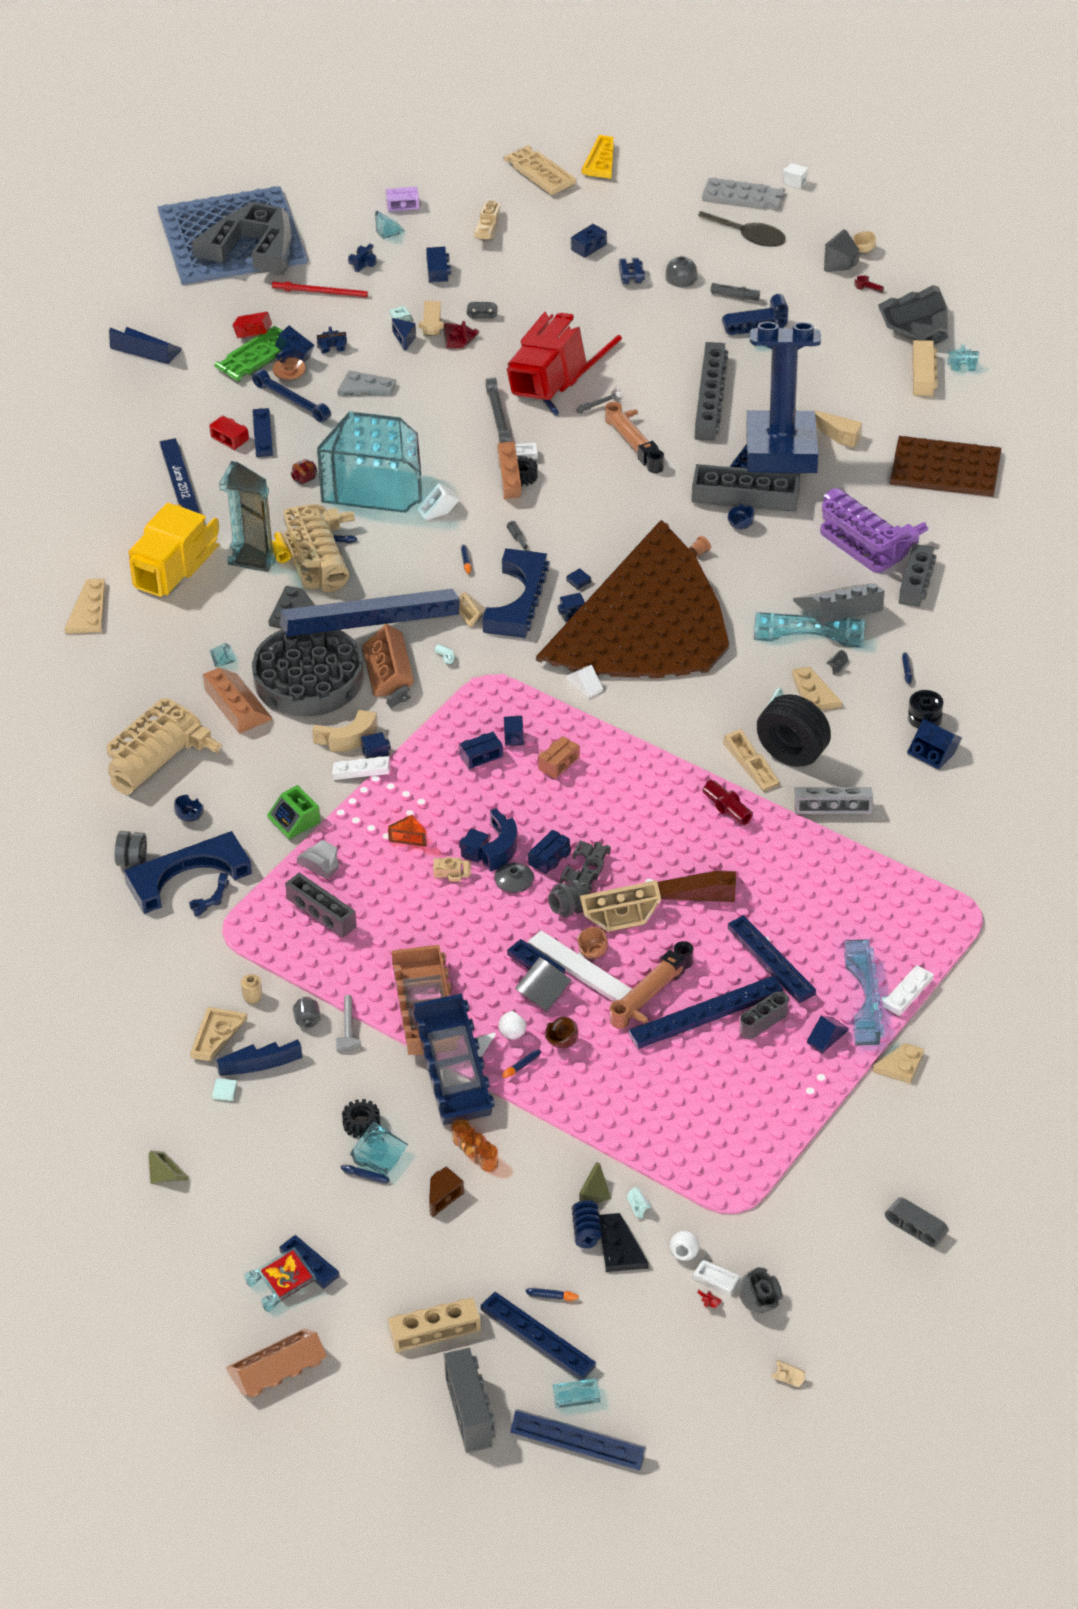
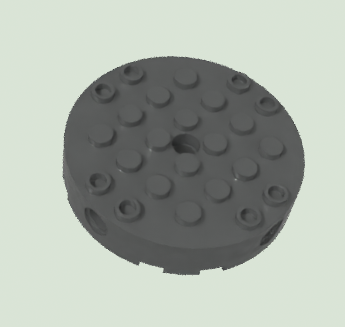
M283 629L267 637L257 647L252 661L254 688L259 698L269 707L289 715L315 716L337 710L357 695L364 679L362 652L358 648L356 641L341 630L286 636Z

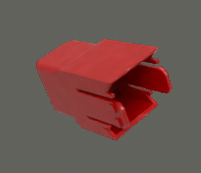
M544 312L520 341L521 348L508 362L507 374L512 394L551 400L560 387L571 383L584 367L587 361L580 327L571 329L568 326L574 319L573 314L558 313L554 317L553 314L548 316Z

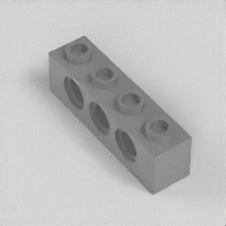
M794 787L795 814H872V788Z

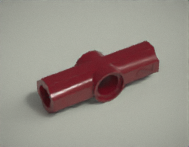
M712 779L707 781L702 788V793L715 803L717 810L721 814L727 813L739 824L743 825L748 824L753 817V812L740 802V798L735 791L730 790L728 792Z

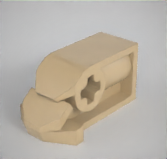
M424 301L423 321H419V328L423 329V335H440V329L444 328V322H441V301Z

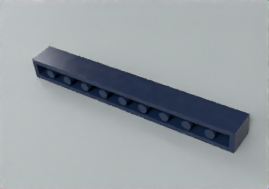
M453 589L283 609L281 610L280 626L286 636H295L459 615L460 598Z

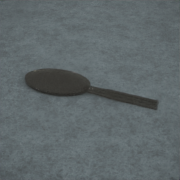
M699 211L698 214L699 217L739 229L741 235L746 240L757 245L775 247L784 244L786 240L785 234L781 230L768 224L747 223L741 225L703 211Z

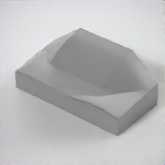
M320 840L317 844L297 857V863L328 880L339 869L337 860L338 848L324 840Z

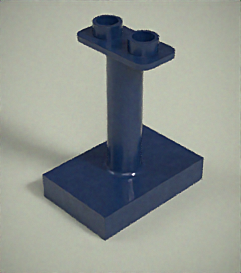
M762 322L758 324V328L750 330V343L755 346H766L772 349L770 410H747V472L818 473L815 411H796L798 350L805 346H819L821 344V332L814 329L813 324L806 322L796 323L793 325V328H779V325L776 323Z

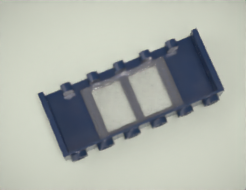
M462 993L414 1003L413 1014L442 1126L491 1116L492 1107H495L493 1095H489L487 1089L490 1088L488 1076H484L482 1071L485 1068L482 1056H478L477 1052L479 1050V1042L477 1037H473L474 1023L472 1018H468V1001L463 999Z

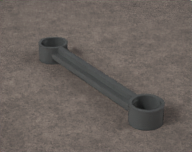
M496 377L486 378V391L490 398L499 443L511 442L510 431L507 429L498 393Z

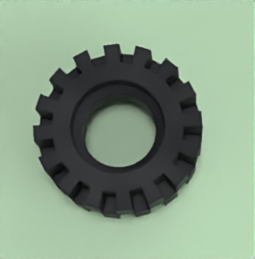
M519 456L517 461L521 487H523V484L525 486H529V483L532 485L538 478V465L531 457L528 459L527 456H524V458Z
M356 1099L355 1104L352 1101L349 1102V1106L346 1105L342 1111L344 1131H347L349 1136L353 1133V1138L356 1139L358 1135H360V1139H364V1135L367 1138L371 1137V1133L374 1135L376 1129L379 1130L380 1111L379 1108L377 1109V1105H373V1102L370 1100L366 1103V1099H362V1102ZM358 1116H366L369 1118L368 1120L363 1122L353 1120Z

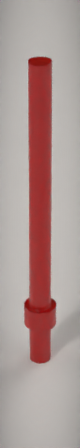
M285 281V283L272 282V288L284 289V291L291 292L296 290L368 298V291L292 284V282Z
M620 335L614 337L586 362L571 383L562 385L559 390L564 392L569 386H573L577 379L622 340V337Z

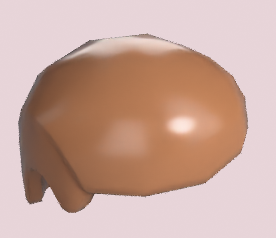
M589 927L583 930L577 938L580 953L588 959H597L603 956L608 948L606 934L598 927Z

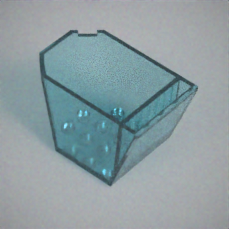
M349 411L317 447L321 503L406 513L411 507L422 502V475L418 433L400 417Z

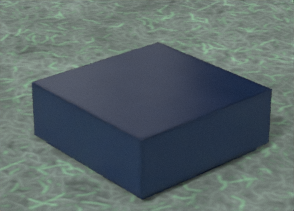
M579 568L567 575L566 581L578 590L589 584L591 577Z

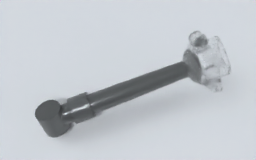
M614 387L610 396L579 405L577 412L581 414L584 410L587 411L611 399L620 403L623 393L620 389Z

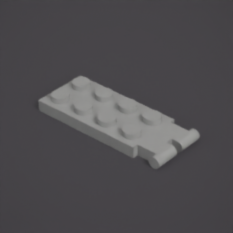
M708 178L702 195V201L760 209L766 207L778 211L785 188L776 189L764 184Z

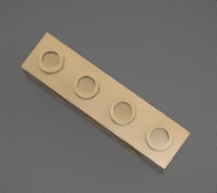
M473 1297L388 1318L389 1334L395 1352L481 1331L480 1316Z

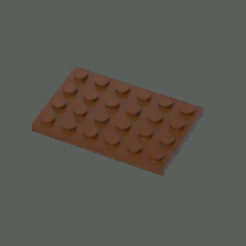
M899 436L890 485L994 497L1001 447Z

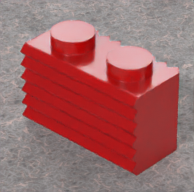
M268 311L237 316L233 328L238 339L251 337L252 335L257 336L258 334L263 335L268 332L272 321Z
M222 415L209 425L211 438L216 439V441L218 440L233 450H236L249 440L247 427L236 423L232 418Z

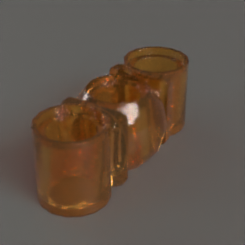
M458 1119L452 1124V1140L454 1145L460 1147L466 1156L475 1159V1163L479 1164L483 1171H495L498 1168L497 1147L487 1141L484 1135L475 1132V1128L471 1127L467 1120Z

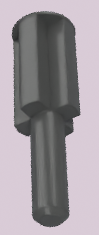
M510 521L506 527L512 537L519 541L523 549L527 548V544L522 538L523 533L517 523Z

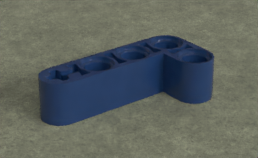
M775 294L770 299V308L728 313L722 317V324L728 335L750 333L751 329L758 328V324L762 322H773L778 324L779 328H784L788 323V305L782 294Z

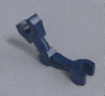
M220 873L217 890L211 898L206 900L195 899L189 902L194 916H200L207 911V907L222 903L224 889L228 888L229 880H227L228 874Z

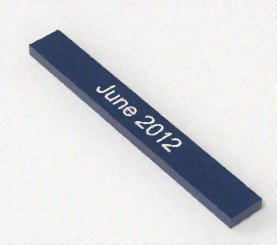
M176 438L159 441L177 503L185 509L200 514Z

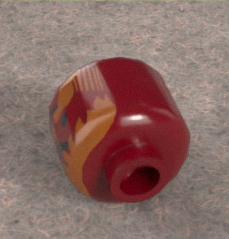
M303 459L293 464L291 477L294 481L305 484L315 479L317 467L313 461Z

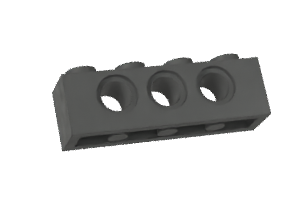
M913 543L900 587V604L920 607L921 601L926 599L927 589L925 588H929L930 578L928 577H932V565H935L937 557L934 554V547Z
M300 872L285 883L287 900L342 938L357 927L355 910Z

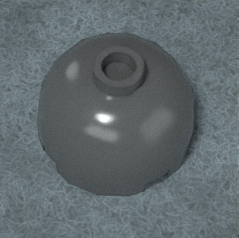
M684 256L673 258L666 266V281L669 284L671 282L675 283L676 287L691 286L693 281L697 280V266L690 258Z
M761 1267L745 1274L738 1287L739 1298L748 1310L756 1313H765L779 1306V1300L782 1299V1290L777 1278L774 1275L770 1276L766 1273L769 1270Z

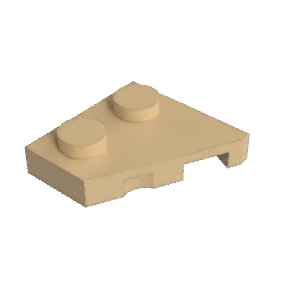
M904 1043L874 1064L873 1072L911 1084L924 1055V1049Z

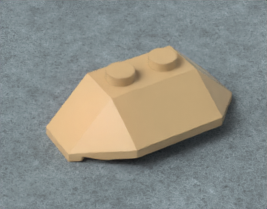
M657 880L582 895L580 896L584 916L605 932L645 925L661 901Z

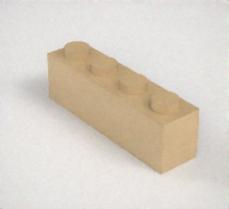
M913 340V395L933 396L934 389H937V348H934L933 341Z

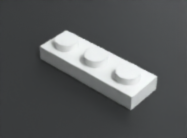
M386 756L334 762L333 780L389 774L390 758Z
M916 965L883 1001V1007L900 1016L933 980L934 974Z

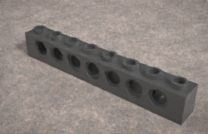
M705 342L695 421L696 440L715 441L716 434H719L720 424L717 423L721 421V413L718 412H722V391H724L726 371L724 370H727L728 350H725V343Z

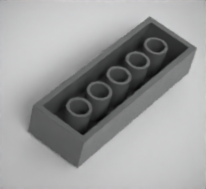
M696 464L692 483V502L735 507L743 504L747 507L751 505L752 508L796 512L800 473L747 472V468Z

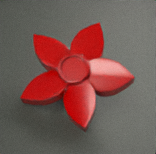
M701 1290L697 1291L702 1296L701 1301L705 1302V1307L709 1305L717 1308L722 1302L720 1298L712 1295L711 1291H708L707 1294Z

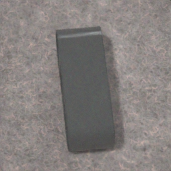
M775 992L744 1012L740 1017V1035L745 1039L755 1038L785 1018L788 1014V995L784 992Z
M903 1197L897 1198L885 1212V1217L891 1224L930 1247H936L949 1232L945 1222Z

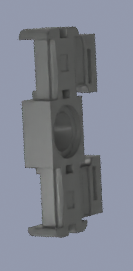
M579 840L573 852V859H576L578 855H583L586 861L581 872L566 866L560 877V883L576 879L579 882L585 883L591 893V884L593 880L598 879L604 867V858L606 854L610 855L611 847L609 845L602 846V843L595 842L593 848L592 844ZM589 865H594V866H596L598 869H596V870H591V869L588 868V866H589Z

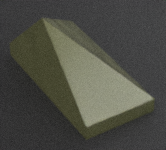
M152 1150L149 1152L150 1184L188 1180L189 1176L165 1152Z
M595 1163L579 1192V1202L589 1200L599 1203L611 1199L600 1163Z

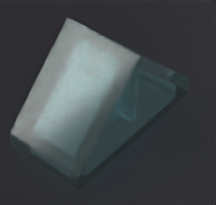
M379 211L375 212L376 232L382 239L404 233L405 230L397 221Z

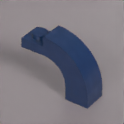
M497 808L490 810V824L499 836L495 840L480 846L481 860L490 872L507 864L515 855L518 845L515 820L513 817L506 819V816L501 814Z

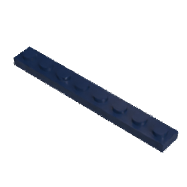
M773 975L629 1030V1037L637 1049L754 1006L775 992H783V988Z

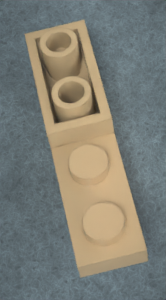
M493 200L484 203L480 212V221L474 232V238L493 239L499 219L501 203Z

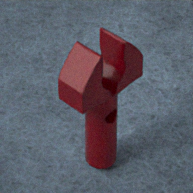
M859 275L857 280L854 279V286L859 290H862L864 287L879 292L884 290V286L870 282L869 276Z

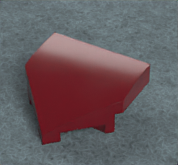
M464 320L461 325L444 323L443 331L446 348H464L479 334L476 328L472 330V328L466 326Z

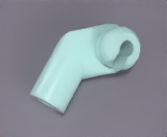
M439 644L435 647V653L443 655L444 663L451 664L454 662L455 656L452 649Z

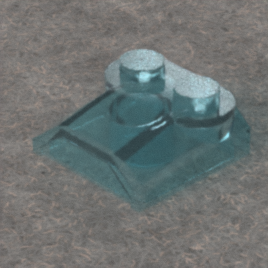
M373 1121L351 1150L350 1155L355 1164L368 1166L386 1176L398 1162L408 1144Z

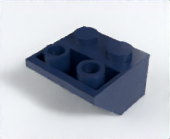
M923 719L907 753L940 769L955 754L962 737L931 721Z

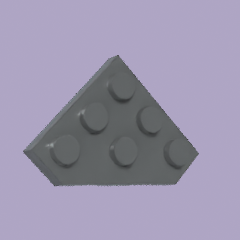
M285 586L268 620L269 626L281 628L280 616L283 609L315 606V604L303 588Z

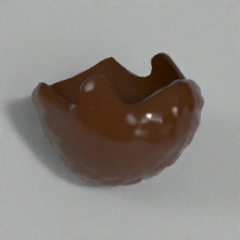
M560 1017L554 1022L547 1024L545 1038L552 1046L565 1049L577 1042L579 1030L577 1024L571 1018Z

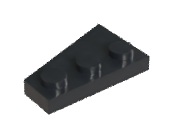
M600 1214V1232L605 1272L648 1269L649 1263L621 1214Z

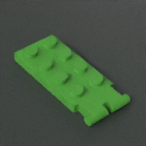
M276 326L271 327L266 334L258 335L226 355V359L223 361L215 362L214 367L227 373L228 376L236 381H240L245 374L250 375L276 358V355L281 350L275 344L283 330Z

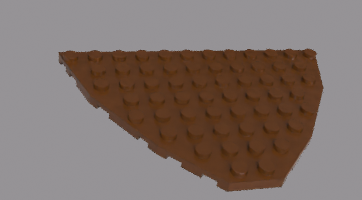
M660 520L538 653L536 661L541 663L542 661L549 662L552 666L556 667L559 665L568 667L571 671H577L592 665L597 676L599 674H610L612 677L639 678L641 675L649 676V678H664L665 675L671 674L681 676L689 675L690 672L701 671V673L709 672L729 649V641L720 603L695 554L669 528L667 523Z

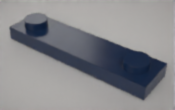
M269 408L252 409L256 457L273 456Z

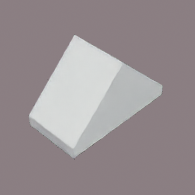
M592 665L566 676V679L588 699L603 691V687Z

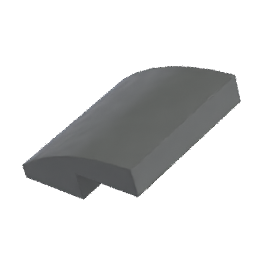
M539 957L516 986L515 990L547 1013L572 979Z

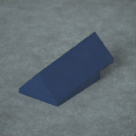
M127 326L125 332L111 327L109 329L110 349L169 364L182 350L181 347Z

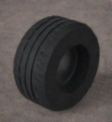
M787 694L775 697L759 715L757 720V734L762 746L775 759L789 766L800 767L814 763L831 740L830 725L824 713L813 702L798 695Z

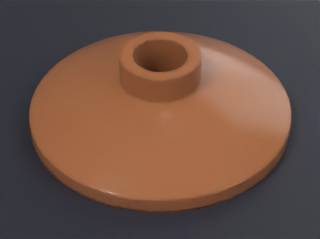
M291 357L284 363H280L282 360L280 359L275 362L272 368L273 374L284 380L299 378L306 371V365L302 360Z

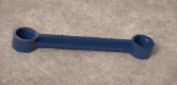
M260 369L252 375V381L258 388L267 387L308 410L319 423H323L331 417V411L324 403L316 405L275 382L264 369Z

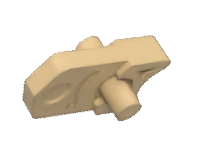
M781 1360L776 1362L778 1370L771 1375L772 1378L799 1387L805 1381V1371Z

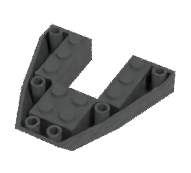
M251 202L224 217L192 241L194 258L224 263L241 236L260 239L252 252L253 269L283 275L289 266L292 234L289 214L281 207Z

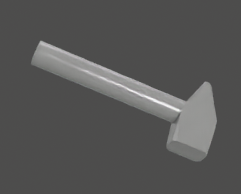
M351 995L344 996L345 1037L336 1038V1049L341 1052H348L361 1047V1040L353 1038Z

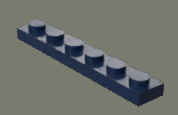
M744 915L728 923L727 929L774 975L776 980L799 1003L816 995V989Z
M496 1291L480 1305L481 1311L580 1381H583L596 1368V1362Z
M519 1409L515 1410L510 1433L636 1470L642 1469L647 1448L646 1446Z

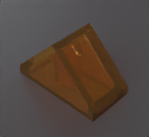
M409 815L388 826V840L394 843L426 847L427 831L413 815Z

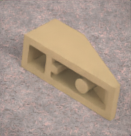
M814 410L816 428L838 444L855 448L861 437L862 422Z

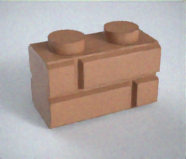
M564 736L558 741H553L550 748L542 751L538 756L539 770L556 779L580 758V746Z

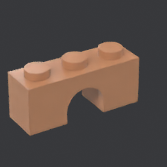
M515 442L497 443L503 499L521 498V482Z

